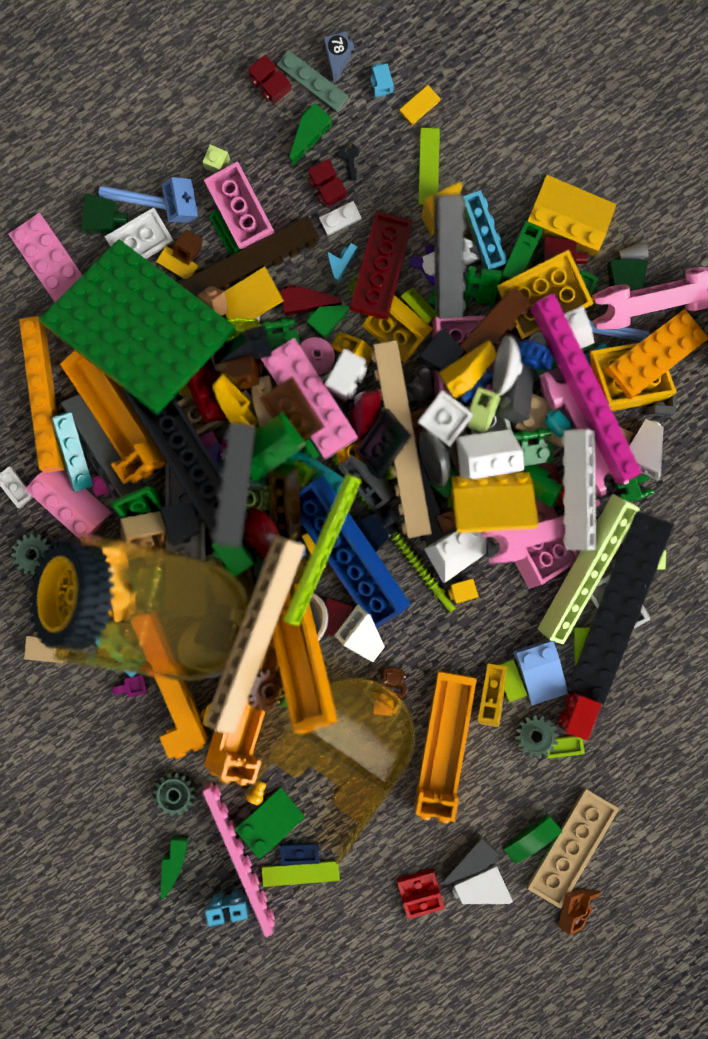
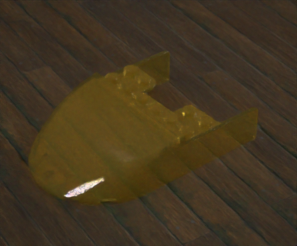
M81 533V542L120 550L115 569L116 578L120 582L133 584L124 623L117 621L105 623L107 627L105 631H101L102 636L99 639L96 653L55 648V660L184 681L204 679V677L214 673L217 674L226 668L249 607L247 594L233 575L215 564L179 552Z
M346 678L330 683V692L338 722L325 727L321 726L304 734L294 733L291 723L259 769L255 784L250 783L242 796L243 800L247 798L270 763H274L294 777L301 776L310 765L339 785L340 788L334 796V803L339 809L354 818L357 824L337 852L335 863L338 865L408 767L415 745L413 719L402 699L385 685L364 678Z

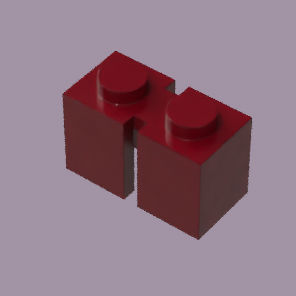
M265 54L248 69L249 81L255 88L258 86L262 89L261 94L267 102L271 100L275 105L291 91V83L280 70L275 71L277 67Z
M329 159L308 170V182L312 188L316 187L318 190L317 197L322 205L325 203L327 208L347 198V191L340 178L335 176L337 173Z

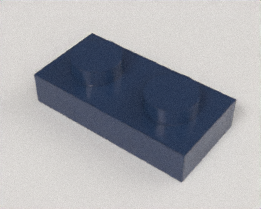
M319 842L280 844L281 865L319 864Z

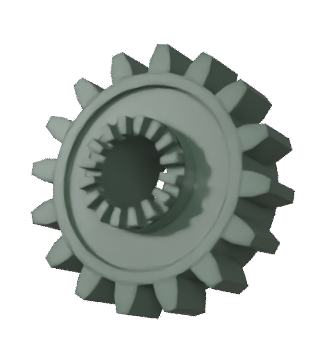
M31 533L30 537L23 535V540H16L19 545L12 547L16 550V553L11 554V556L16 557L13 564H19L18 570L24 569V574H29L31 571L32 575H36L37 573L34 570L36 566H40L38 561L40 557H44L43 552L48 550L50 539L45 538L43 540L42 534H39L36 538V534ZM33 549L37 553L35 559H32L30 556V552Z
M534 715L533 720L527 717L526 724L520 722L523 728L516 730L520 733V736H517L516 739L521 740L518 747L524 746L523 753L525 754L529 751L530 757L537 754V757L541 758V753H544L546 757L549 756L548 750L554 752L553 744L558 745L559 743L555 741V737L559 736V734L554 733L557 727L550 726L551 720L545 722L544 716L540 720H538L537 715ZM535 731H539L542 734L540 742L533 740V733Z
M178 771L175 776L169 772L167 778L163 775L160 778L161 782L158 781L156 783L158 788L153 791L154 794H157L154 801H158L159 805L157 808L164 809V814L170 812V815L173 816L177 812L178 815H181L182 810L187 812L189 810L188 805H193L194 801L192 799L197 794L192 791L196 789V786L190 785L193 781L192 779L186 780L187 774L180 777ZM176 790L179 793V797H173L170 791Z

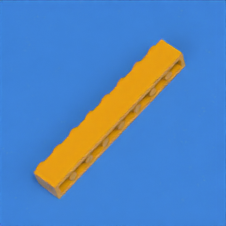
M34 316L19 319L39 470L51 473L65 470V464L50 417L56 416L58 413L46 328L38 320L40 317Z

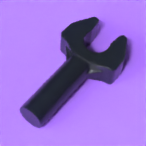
M352 144L351 154L345 153L344 145L340 149V159H344L347 163L349 181L357 180L354 159L359 156V152L354 144Z

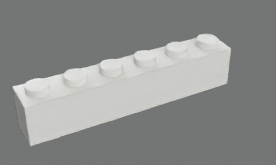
M564 431L562 439L565 453L563 456V465L565 467V475L563 476V485L565 486V495L563 497V504L565 506V515L563 517L565 525L564 545L566 550H595V431Z

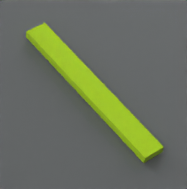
M346 473L283 620L288 624L300 625L361 483L360 479Z

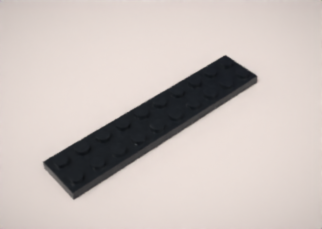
M636 511L567 691L579 693L604 705L674 528V523Z

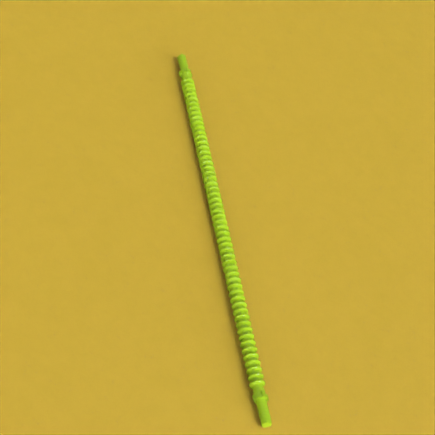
M240 327L235 332L239 335L244 330ZM263 363V369L265 370V374H268V376H270L273 380L270 372ZM336 454L331 456V461L335 462L334 466H339L340 463ZM359 493V494H358V497H360V496L362 497L361 501H365V504H364V505H365V506L368 505V506H369V507H368V510L371 509L372 512H374L373 508L368 504V502H367V501L363 498V496ZM396 532L391 540L396 542L395 545L399 546L398 549L402 550L401 553L405 554V558L409 559L408 563L411 562L412 567L416 568L415 572H419L418 576L423 577L422 580L426 581L425 585H429L428 589H432L435 598H439L448 612L451 613L456 608L444 594L445 590L437 585L438 581L435 582V578L431 577V572H427L428 568H424L425 564H421V559H417L418 555H414L415 551H411V546H407L408 542H405V538L400 536L401 533Z

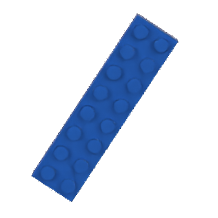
M324 476L313 481L300 491L301 523L315 544L319 539L337 497ZM347 513L327 561L356 604L361 606L371 616L377 628L403 612L411 603L351 515Z

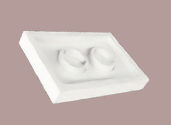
M154 207L105 236L110 247L120 239L145 259L164 249L165 246L174 243Z

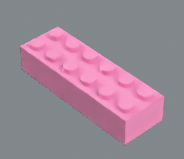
M295 338L274 350L272 356L262 358L264 365L277 385L293 376L324 424L325 428L312 435L311 438L325 460L358 440L356 433Z

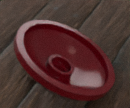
M249 507L245 509L248 518L244 520L242 539L252 553L266 560L275 535H280L272 520L263 511L255 507Z

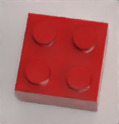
M571 692L565 698V711L559 714V727L568 734L588 741L602 704L592 698Z

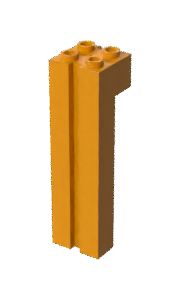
M73 351L60 365L122 460L112 463L111 466L123 484L129 482L134 484L142 478H149L154 474V469L158 470L165 466L166 460L119 385L77 351Z
M291 582L272 632L293 732L304 734L338 721L310 602L299 626L283 621L298 587L297 583Z
M156 610L131 620L176 725L166 730L167 734L159 738L168 759L172 757L179 759L185 756L186 752L191 749L197 751L203 748L210 735L206 726L202 725L201 714Z
M273 638L269 640L258 669L260 671L265 667L268 669L272 668L278 672L279 664ZM248 700L235 733L214 730L205 759L204 767L210 771V774L218 776V780L229 783L232 780L240 785H246L247 783L255 784L261 760L252 754L265 711L254 709L248 705Z
M437 670L414 801L415 814L421 819L430 820L431 817H437L438 821L442 823L455 822L459 800L457 790L477 681L475 676Z

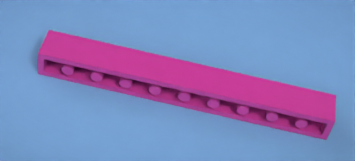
M552 294L537 301L530 307V310L589 430L595 431V442L616 484L626 482L641 474L642 471L555 295Z

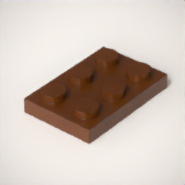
M293 376L259 398L272 419L283 412L303 440L308 439L325 428Z

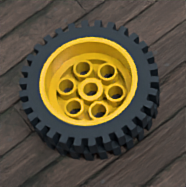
M59 540L54 542V545L48 546V550L43 552L44 557H40L38 561L40 566H36L34 570L37 574L32 577L34 586L30 587V592H33L32 597H29V603H32L29 611L33 613L30 619L31 623H35L33 630L37 632L36 637L41 639L40 642L45 644V647L84 650L91 647V644H95L97 642L96 638L102 636L100 630L105 631L107 626L104 622L109 621L110 615L108 610H112L113 604H110V599H114V593H111V588H114V582L110 581V578L113 577V571H108L111 564L106 562L108 557L106 554H103L104 551L101 548H98L99 546L90 543Z

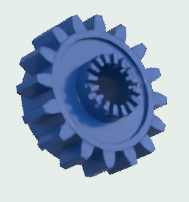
M522 340L521 343H516L523 365H526V367L529 365L528 368L531 367V369L538 368L546 371L551 369L555 359L552 358V352L547 347L530 340Z

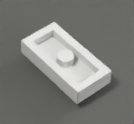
M354 201L319 217V220L327 236L362 220V217Z
M9 466L0 473V486L17 508L23 507L34 498L25 490L26 484L12 467Z

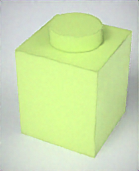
M210 145L203 160L205 169L217 173L226 168L230 161L227 151Z

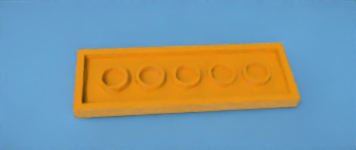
M684 309L605 370L630 400L708 340V336L687 310Z

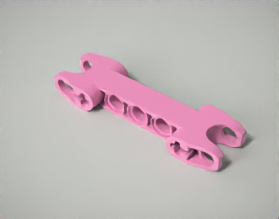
M708 267L687 269L685 271V279L634 291H630V286L620 284L593 294L592 301L596 304H608L606 313L593 320V326L596 329L624 328L631 324L632 316L684 304L685 309L688 311L708 308Z
M548 372L540 375L544 396L551 409L561 408L564 416L571 423L572 430H589L566 381L564 384L557 383ZM595 442V494L597 497H601L606 494L604 477L606 474H612ZM629 480L618 484L620 486L629 483Z
M599 499L595 500V507L600 505ZM564 515L539 522L536 529L481 532L482 538L494 537L500 544L498 554L488 559L489 563H507L526 558L524 548L564 537Z

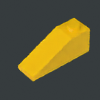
M488 340L441 371L439 375L454 398H457L474 386L498 355Z
M487 665L478 722L482 725L499 727L507 672L506 666Z

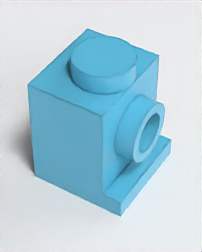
M388 64L372 66L370 81L374 88V96L379 97L393 93L394 85Z

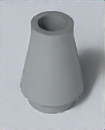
M639 242L620 250V260H644L648 258L647 244Z

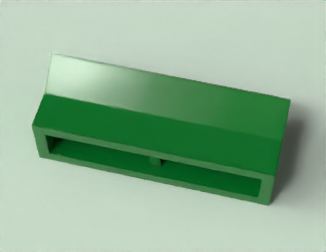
M220 210L213 211L209 218L230 256L245 249H239Z

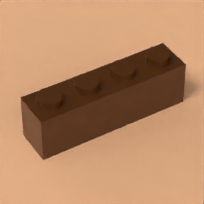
M513 286L460 344V347L466 354L488 340L492 346L496 347L503 340V333L506 330L510 332L516 326L515 320L519 316L524 317L530 310L528 306L532 302Z

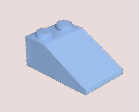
M548 639L514 651L532 706L568 694L554 641Z

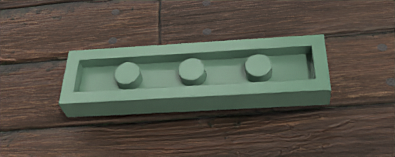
M289 50L277 63V68L336 113L348 99L347 94Z

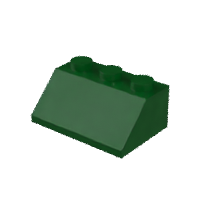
M283 412L255 432L250 477L254 482L306 445Z

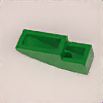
M537 464L526 465L524 470L514 471V473H530L534 496L548 507L552 508L559 500L563 486L549 479V471Z
M547 813L534 825L531 824L503 850L517 864L546 846L563 831Z
M173 836L171 839L170 855L165 854L162 859L161 899L166 897L180 874L188 849L189 836Z

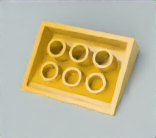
M546 175L527 221L544 228L541 235L576 241L577 250L588 252L589 255L594 257L600 250L617 204Z
M569 250L497 286L501 298L515 286L532 302L528 306L529 308L537 301L552 294L555 295L563 313L580 306L586 308L594 304ZM531 310L524 317L519 316L515 320L517 324L514 328L521 339L540 330Z
M639 343L590 352L591 370L612 411L664 402L677 393L669 370L630 400L605 369Z
M529 472L503 473L474 479L460 476L451 477V499L458 533L538 528L533 483Z

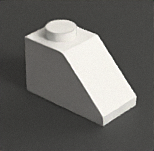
M583 306L564 313L581 349L593 344L594 339L591 325Z

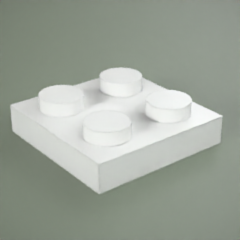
M442 390L418 423L450 447L474 414Z

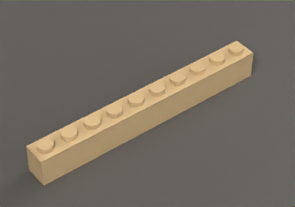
M396 340L374 344L375 350L371 351L372 360L377 362L378 369L374 370L376 381L381 383V388L378 390L381 392L380 400H384L385 408H381V411L389 408L412 435L394 460L395 465L391 466L393 477L398 479V484L395 485L396 495L401 496L402 501L398 506L400 515H404L405 523H402L403 534H407L408 538L431 534L398 343Z
M275 535L205 721L215 731L235 733L305 548L304 545L294 540Z

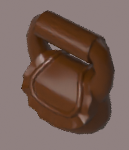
M392 666L384 667L380 674V693L384 697L402 699L406 694L405 671ZM384 685H385L386 687L389 686V687H394V688H396V689H397V688H400V689H401V692H399V691H394V690H389V689H384Z

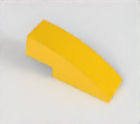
M222 374L213 387L230 423L256 426L258 419L247 408L250 401Z

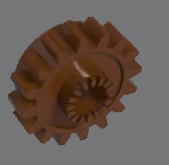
M263 667L262 671L258 670L247 699L249 701L248 705L258 711L263 710L267 712L268 708L273 710L275 703L279 705V698H284V695L281 694L284 691L281 674L272 668Z

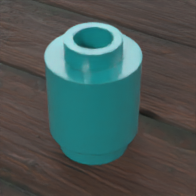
M552 409L544 416L546 418L544 423L555 436L558 435L560 438H563L564 431H571L573 429L570 426L569 420L559 409L557 411Z

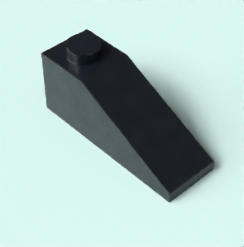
M265 326L246 329L214 353V365L251 355L254 360L272 356L271 341Z

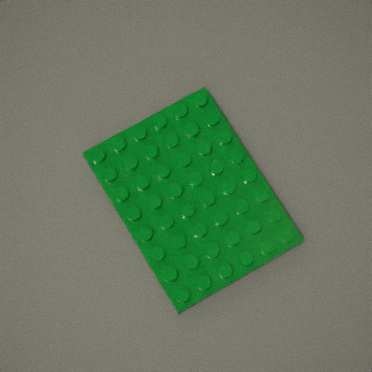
M120 239L38 319L42 325L155 414H158L236 331L233 324Z

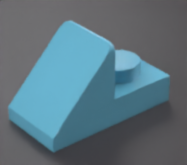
M350 243L348 248L344 247L340 254L342 259L328 252L334 281L337 284L357 253V246Z

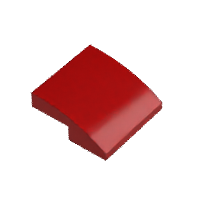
M433 868L396 878L407 919L445 909Z

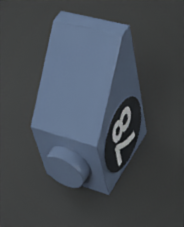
M347 32L324 37L333 81L338 80L351 59V51L354 50L352 38L348 39Z

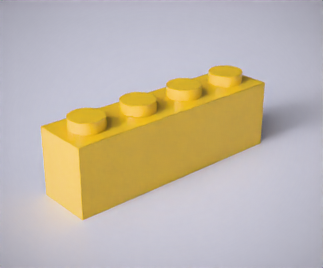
M118 539L97 544L98 548L104 551L103 554L107 555L108 559L106 562L111 564L108 571H113V577L110 578V581L114 582V588H111V593H114V599H110V604H113L112 610H108V614L115 623L138 617L134 591L126 572L130 571L125 543Z

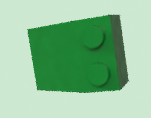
M149 486L111 502L113 508L122 518L160 511L162 520L164 519L161 512V507H165L163 497L157 489Z
M280 787L263 801L260 806H257L236 824L235 831L257 858L260 859L274 848L305 816Z

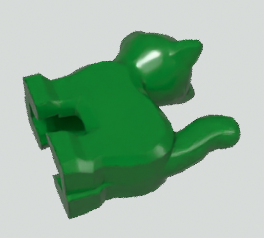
M641 473L631 478L629 483L622 486L616 484L615 480H613L615 489L623 488L624 493L617 496L627 501H637L649 494H654L653 489L648 488L641 492L638 483H642L650 477Z

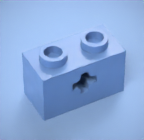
M171 177L162 184L168 222L187 223L197 218L198 210L191 179Z

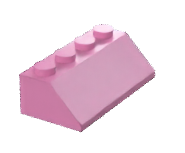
M238 161L204 179L239 249L247 248L275 233Z
M66 470L51 473L41 472L25 488L32 497L81 541H88L112 515V512L86 488L76 492L72 491Z

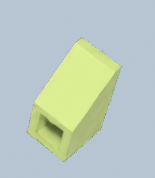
M478 388L471 405L470 412L474 415L468 422V428L480 433H487L501 399L498 394Z

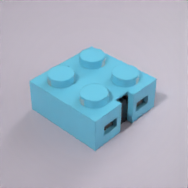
M239 889L233 891L230 895L224 896V893L213 895L206 909L208 927L224 924V922L248 919L251 903L247 893Z

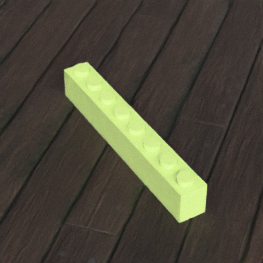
M612 494L596 523V549L580 551L538 627V630L548 639L564 645L626 535L636 511L639 512V507Z

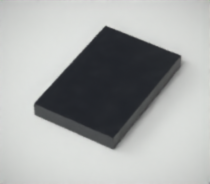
M387 408L382 411L355 452L377 479L382 478L412 435L390 409Z

